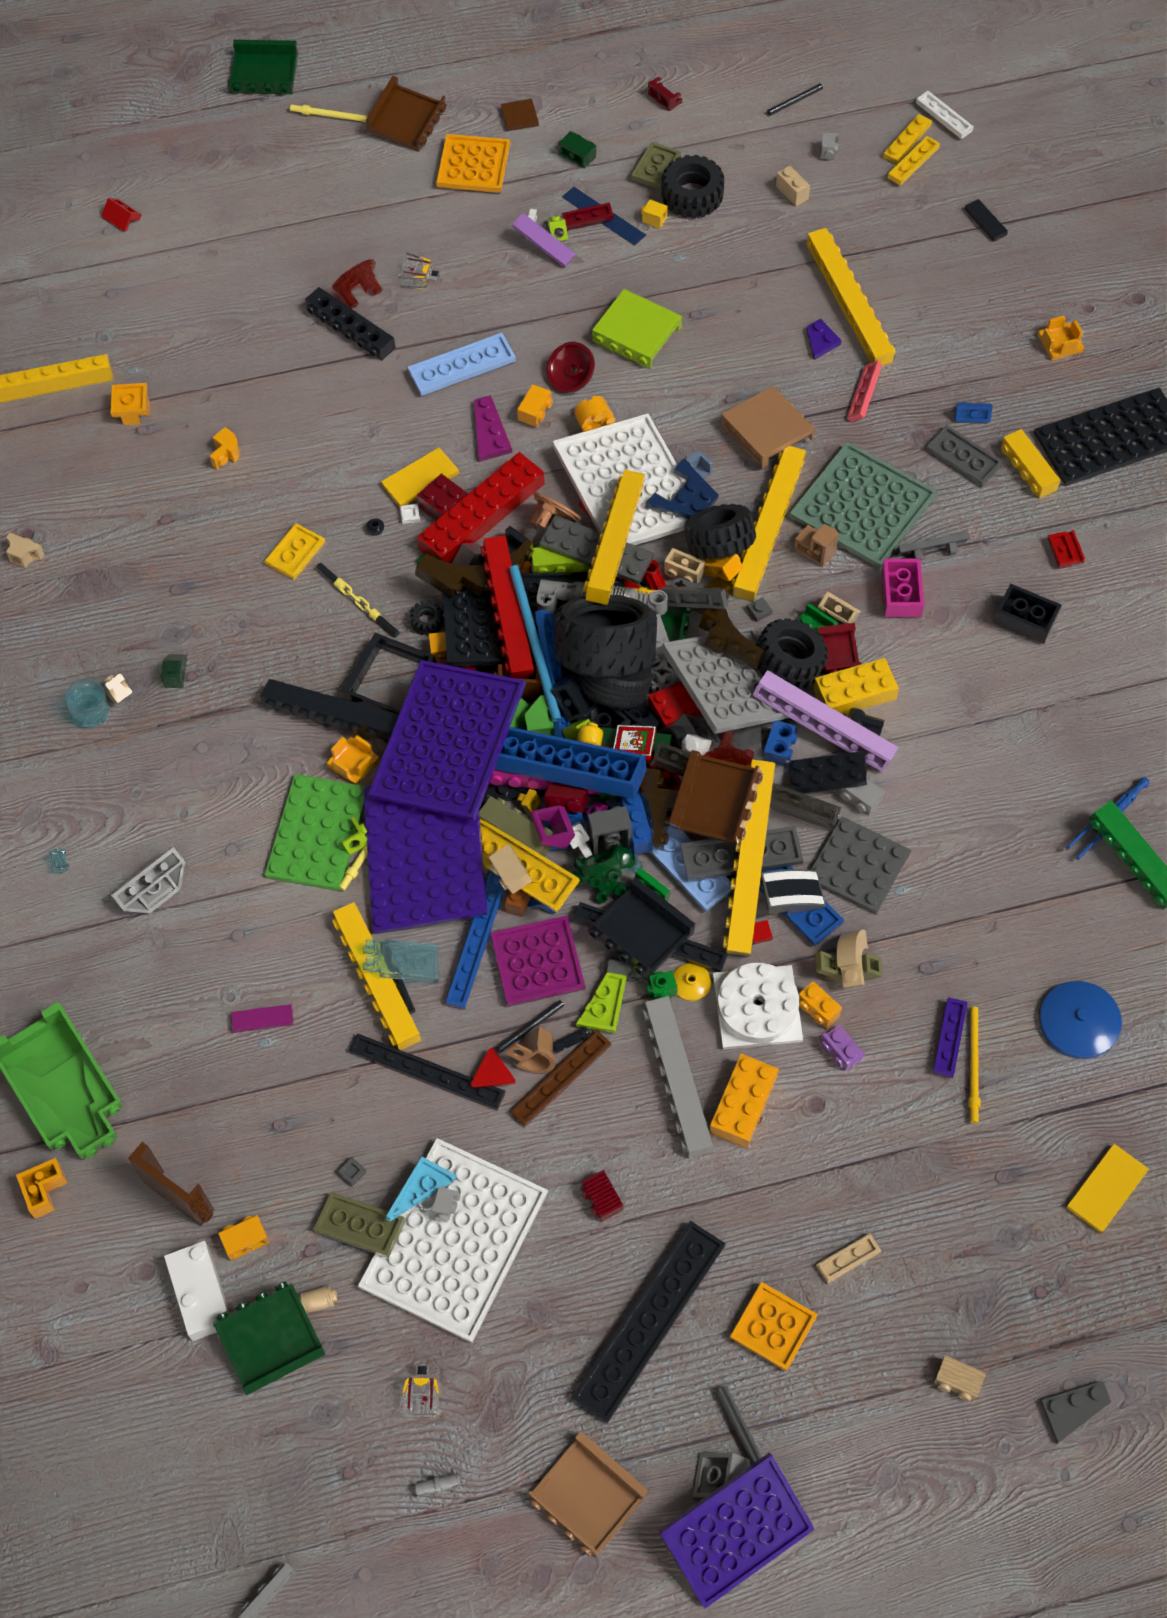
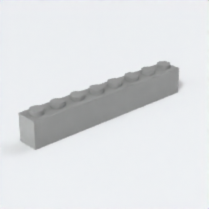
M669 996L645 1002V1009L642 1010L645 1021H649L650 1040L654 1039L656 1045L653 1046L654 1054L661 1062L658 1067L661 1077L665 1076V1093L667 1096L670 1095L672 1100L669 1106L672 1115L676 1114V1131L678 1134L681 1133L683 1138L680 1141L683 1153L687 1152L688 1159L712 1153L713 1144Z

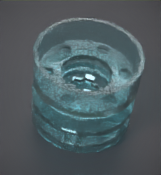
M82 679L69 686L65 699L71 720L77 726L89 729L103 724L109 715V707L104 688L100 683L92 679Z

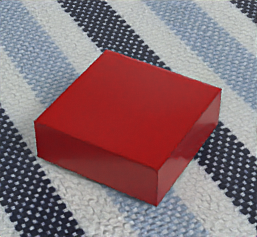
M768 920L756 922L753 932V945L773 940Z

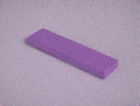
M522 213L513 223L512 227L564 268L575 256L573 251L526 214Z

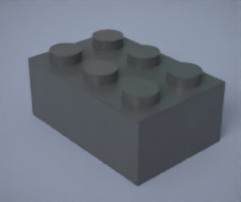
M616 806L610 810L595 811L588 815V835L590 837L589 844L592 855L608 851L610 848L615 847L617 843L619 846L622 845L632 852V825L626 806Z

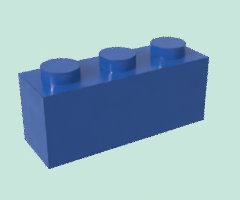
M638 790L635 799L620 797L621 807H627L632 825V849L634 855L653 851V838L640 791Z

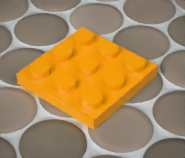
M761 1282L731 1334L730 1339L787 1372L818 1314Z

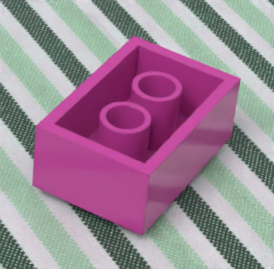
M884 559L881 573L885 617H921L924 608L921 560Z

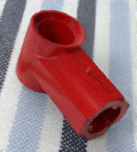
M652 560L647 570L654 572L646 571L643 579L647 582L650 590H661L667 585L659 571L658 562Z

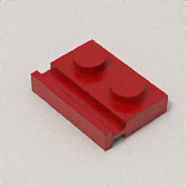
M1074 530L1048 535L1047 539L1059 568L1076 565L1080 562L1081 564L1084 563L1085 557Z

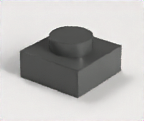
M763 597L747 605L748 611L756 622L772 615L773 610Z

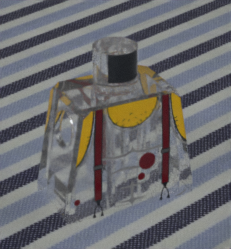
M406 252L398 275L400 288L426 289L429 280L439 281L440 271L432 270L431 260Z
M417 1366L416 1378H406L399 1407L400 1418H442L438 1381L436 1378H429L428 1366Z

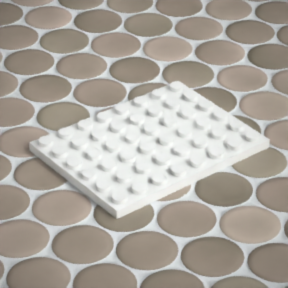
M649 414L553 441L552 446L598 532L604 533L602 530L604 522L607 521V512L612 510L610 509L611 499L613 498L615 487H618V477L623 475L624 469L645 474L643 490L627 543L638 545L684 531V525L688 519L678 517L676 513L660 512L661 509L645 507L646 502L654 492L671 501L687 482L674 473L677 463Z
M436 1138L426 1159L457 1175L456 1180L445 1187L460 1193V1201H455L458 1202L455 1215L451 1214L448 1222H441L435 1219L432 1208L437 1193L400 1215L405 1217L406 1222L390 1257L387 1258L375 1254L358 1287L473 1343L548 1194V1190Z

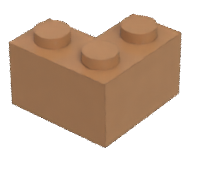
M823 524L819 530L807 525L795 538L794 549L821 567H824L836 553L839 533L833 527H829L826 524Z

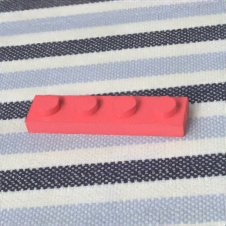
M879 361L864 366L847 416L850 422L861 420L866 415L882 367Z

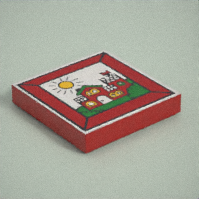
M618 725L613 749L645 755L646 760H651L656 727Z

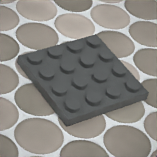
M842 816L811 870L818 872L821 888L877 915L911 854V850Z

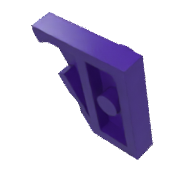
M822 319L807 326V334L810 338L809 343L810 347H812L814 360L841 345V339Z

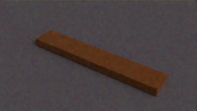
M596 1030L510 1111V1114L525 1128L611 1046V1042Z

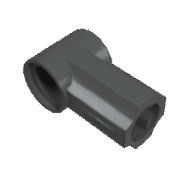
M610 957L607 972L626 975L628 980L634 983L645 982L646 978L643 975L637 974L628 963H623L619 958Z

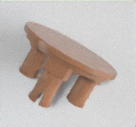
M533 493L534 499L537 501L536 510L529 521L533 526L545 528L551 515L559 516L574 523L580 521L581 517L561 503L541 493Z

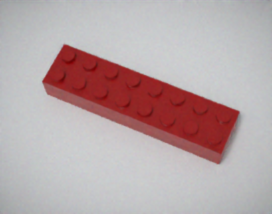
M518 452L417 536L418 548L423 553L426 552L438 560L452 563L462 544L476 543L533 495L534 492L540 489L545 484L544 471L521 452Z

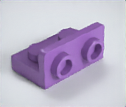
M840 1024L830 1032H824L821 1035L820 1044L826 1052H830L837 1066L843 1067L845 1071L865 1058L863 1051Z

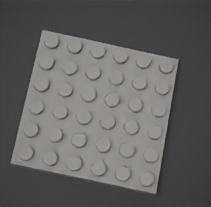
M753 627L738 629L744 637L756 645L759 636ZM708 635L662 644L661 650L714 734L790 718L753 696L757 685L763 677L760 669L752 667L725 651L719 654L704 645Z

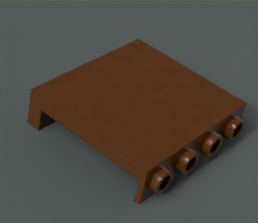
M392 76L366 119V131L419 152L421 147L425 146L428 135L432 134L434 125L438 124L441 113H444L446 110L445 96L443 95L441 100L438 101L398 85V77Z
M692 750L669 824L674 829L740 845V841L744 840L746 835V822L750 821L752 815L751 805L757 799V786L761 784L763 779L760 767L756 765L753 768L701 755L699 751Z
M141 1142L128 1159L143 1182L200 1226L204 1222L207 1223L214 1214V1208L202 1187L197 1184L188 1194L163 1175L164 1170L151 1149L144 1142Z

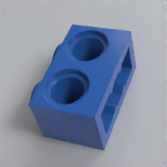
M781 721L773 722L764 749L763 761L773 762L781 766H785L786 760L790 761L793 752L790 748L792 744H796L798 734L795 733V725Z

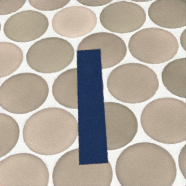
M575 187L562 196L579 209L600 205V203ZM613 213L614 220L600 222L633 245H636L646 236L645 233Z

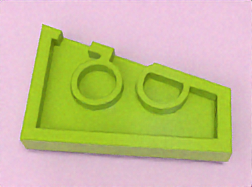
M606 973L591 1002L588 1003L583 1015L577 1021L576 1027H586L587 1029L616 1034L627 980L626 975Z

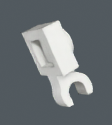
M579 821L572 825L575 837L570 844L573 849L579 846L583 855L587 858L592 855L591 849L586 843L590 837Z

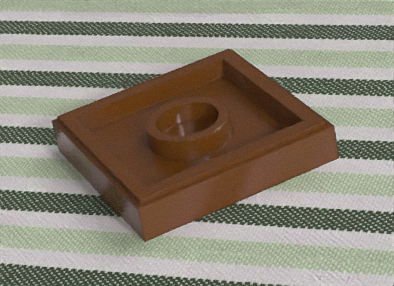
M532 98L501 104L507 131L539 126Z

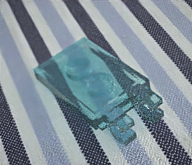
M366 939L365 945H363V954L378 955V958L366 957V962L363 963V971L379 972V977L438 983V945L380 939L378 941Z

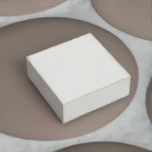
M418 504L400 506L403 524L420 522Z

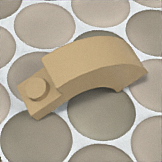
M866 930L843 933L838 940L837 965L841 968L843 988L865 985L862 952L868 949Z

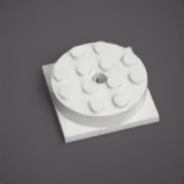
M749 963L733 971L713 973L723 1050L803 1042L799 1014V995L794 982L792 965L775 967L766 963ZM757 999L762 1002V1005H755L754 1002Z

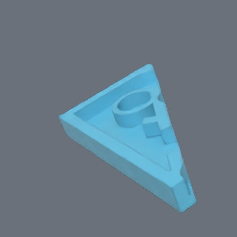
M421 1157L388 1212L386 1220H394L437 1193L439 1187L445 1188L453 1183L457 1175Z

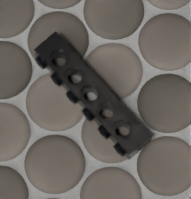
M318 287L305 299L306 309L311 315H315L323 323L330 325L336 332L339 331L348 340L355 342L361 349L367 350L373 357H377L382 361L395 349L393 336L322 288Z

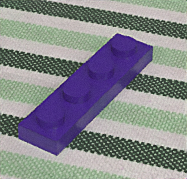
M949 997L947 999L933 1074L952 1079L954 1077L967 1001Z

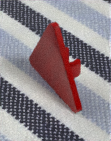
M489 1048L471 1082V1086L474 1088L511 1085L516 1083V1079L493 1048Z

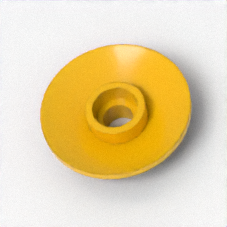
M689 963L680 966L674 972L678 988L677 996L681 999L697 1001L704 998L710 991L711 977L704 967ZM693 977L695 981L690 982L688 978Z

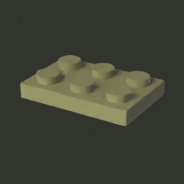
M651 142L632 172L631 180L661 190L664 169L670 162L681 157V152Z

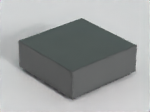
M351 1157L337 1173L353 1187L367 1171Z

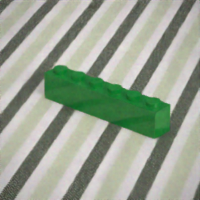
M1110 800L1088 818L1092 827L1100 832L1104 841L1115 850L1117 857L1125 862L1130 873L1136 876L1141 882L1142 887L1154 897L1155 903L1166 909V864L1115 803Z

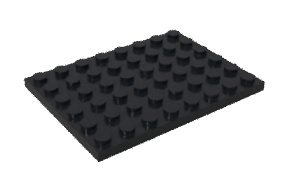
M587 572L520 573L538 638L539 632L535 612L537 611V593L540 581L549 580L566 583L579 581L584 583L587 580ZM463 586L458 594L455 593L452 598L443 593L447 665L496 666L507 663L506 657H502L501 653L503 642L498 638L497 629H500L499 623H495L494 619L496 608L491 604L490 596L493 595L492 589L487 592L484 591L481 596ZM558 600L556 611L569 601ZM526 630V635H527V640H528V645H529V649H530V654H531L532 663H533V665H536L535 658H534V655H533V651H532L531 644H530L529 637H528L527 630Z

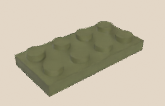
M331 1192L313 1230L321 1235L389 1258L406 1219L403 1216H398L394 1220L388 1221L386 1216L389 1211Z

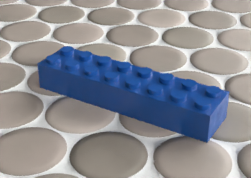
M513 727L509 728L495 769L629 799H635L647 771L645 755Z

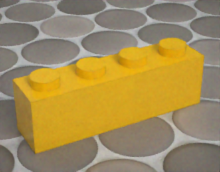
M1020 429L1005 436L1002 441L1001 450L1011 460L1012 466L1020 472L1022 479L1026 480L1029 484L1031 491L1039 499L1057 491L1060 483L1059 477L1024 431Z

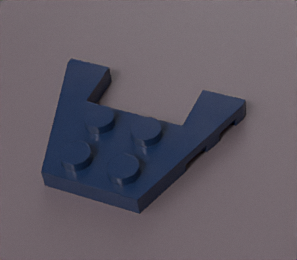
M682 459L675 467L674 473L687 480L684 486L671 501L654 492L646 502L645 507L661 509L660 512L676 513L678 517L688 519L694 513L702 511V509L711 508L718 500L719 494L685 459Z

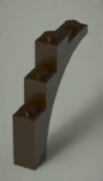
M529 539L510 554L512 566L518 565L519 571L522 570L524 561L526 559L529 560L534 553V550H532L534 542ZM425 554L416 566L415 576L451 598L455 593L458 594L463 586L479 596L484 591L487 592L489 590L487 585L489 574L485 573L484 564H452Z
M716 577L705 588L725 589L726 599L728 600L733 585ZM693 607L695 611L703 614L699 628L709 632L704 644L705 646L719 654L725 651L754 668L759 666L764 650L753 644L738 631L730 620L726 608Z
M601 744L603 747L614 748V745ZM647 768L639 790L648 800L653 814V845L656 850L663 851L664 845L668 844L669 833L667 831L668 826L671 827L669 821L679 791L662 789L665 786V777L661 770Z

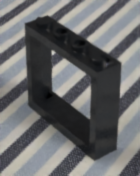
M374 633L341 691L342 696L345 700L400 714L401 709H395L356 693L380 649L416 663H420L421 660L436 663L435 655Z

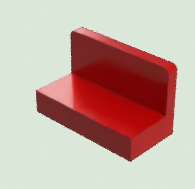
M108 198L101 216L121 230L127 231L130 221H140L142 214L119 199Z

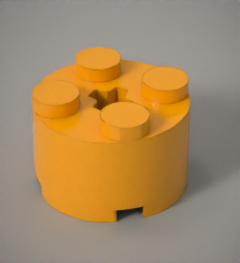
M592 396V399L588 401L584 399L576 406L574 410L575 418L583 432L615 422L616 419L602 396Z

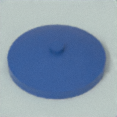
M1070 981L1055 987L1044 999L1039 1013L1040 1028L1045 1039L1058 1052L1071 1058L1091 1059L1103 1055L1112 1048L1121 1032L1122 1018L1117 1003L1104 989L1089 982Z

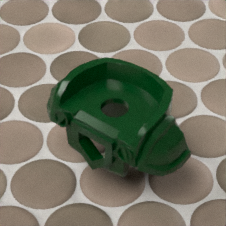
M617 843L615 847L610 848L608 851L587 858H575L571 874L580 880L576 886L587 880L589 886L598 887L599 889L595 892L598 902L604 903L608 900L609 893L615 892L617 896L621 897L627 891L626 884L617 880L622 876L621 869L633 867L636 864V858L628 848H624L622 845L619 846ZM604 858L602 862L596 863L597 860Z

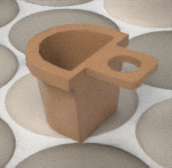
M541 1026L527 1034L522 1045L515 1043L506 1050L507 1055L518 1060L515 1066L530 1073H547L555 1067L556 1058L553 1055V1035ZM521 1050L520 1054H516L513 1051Z

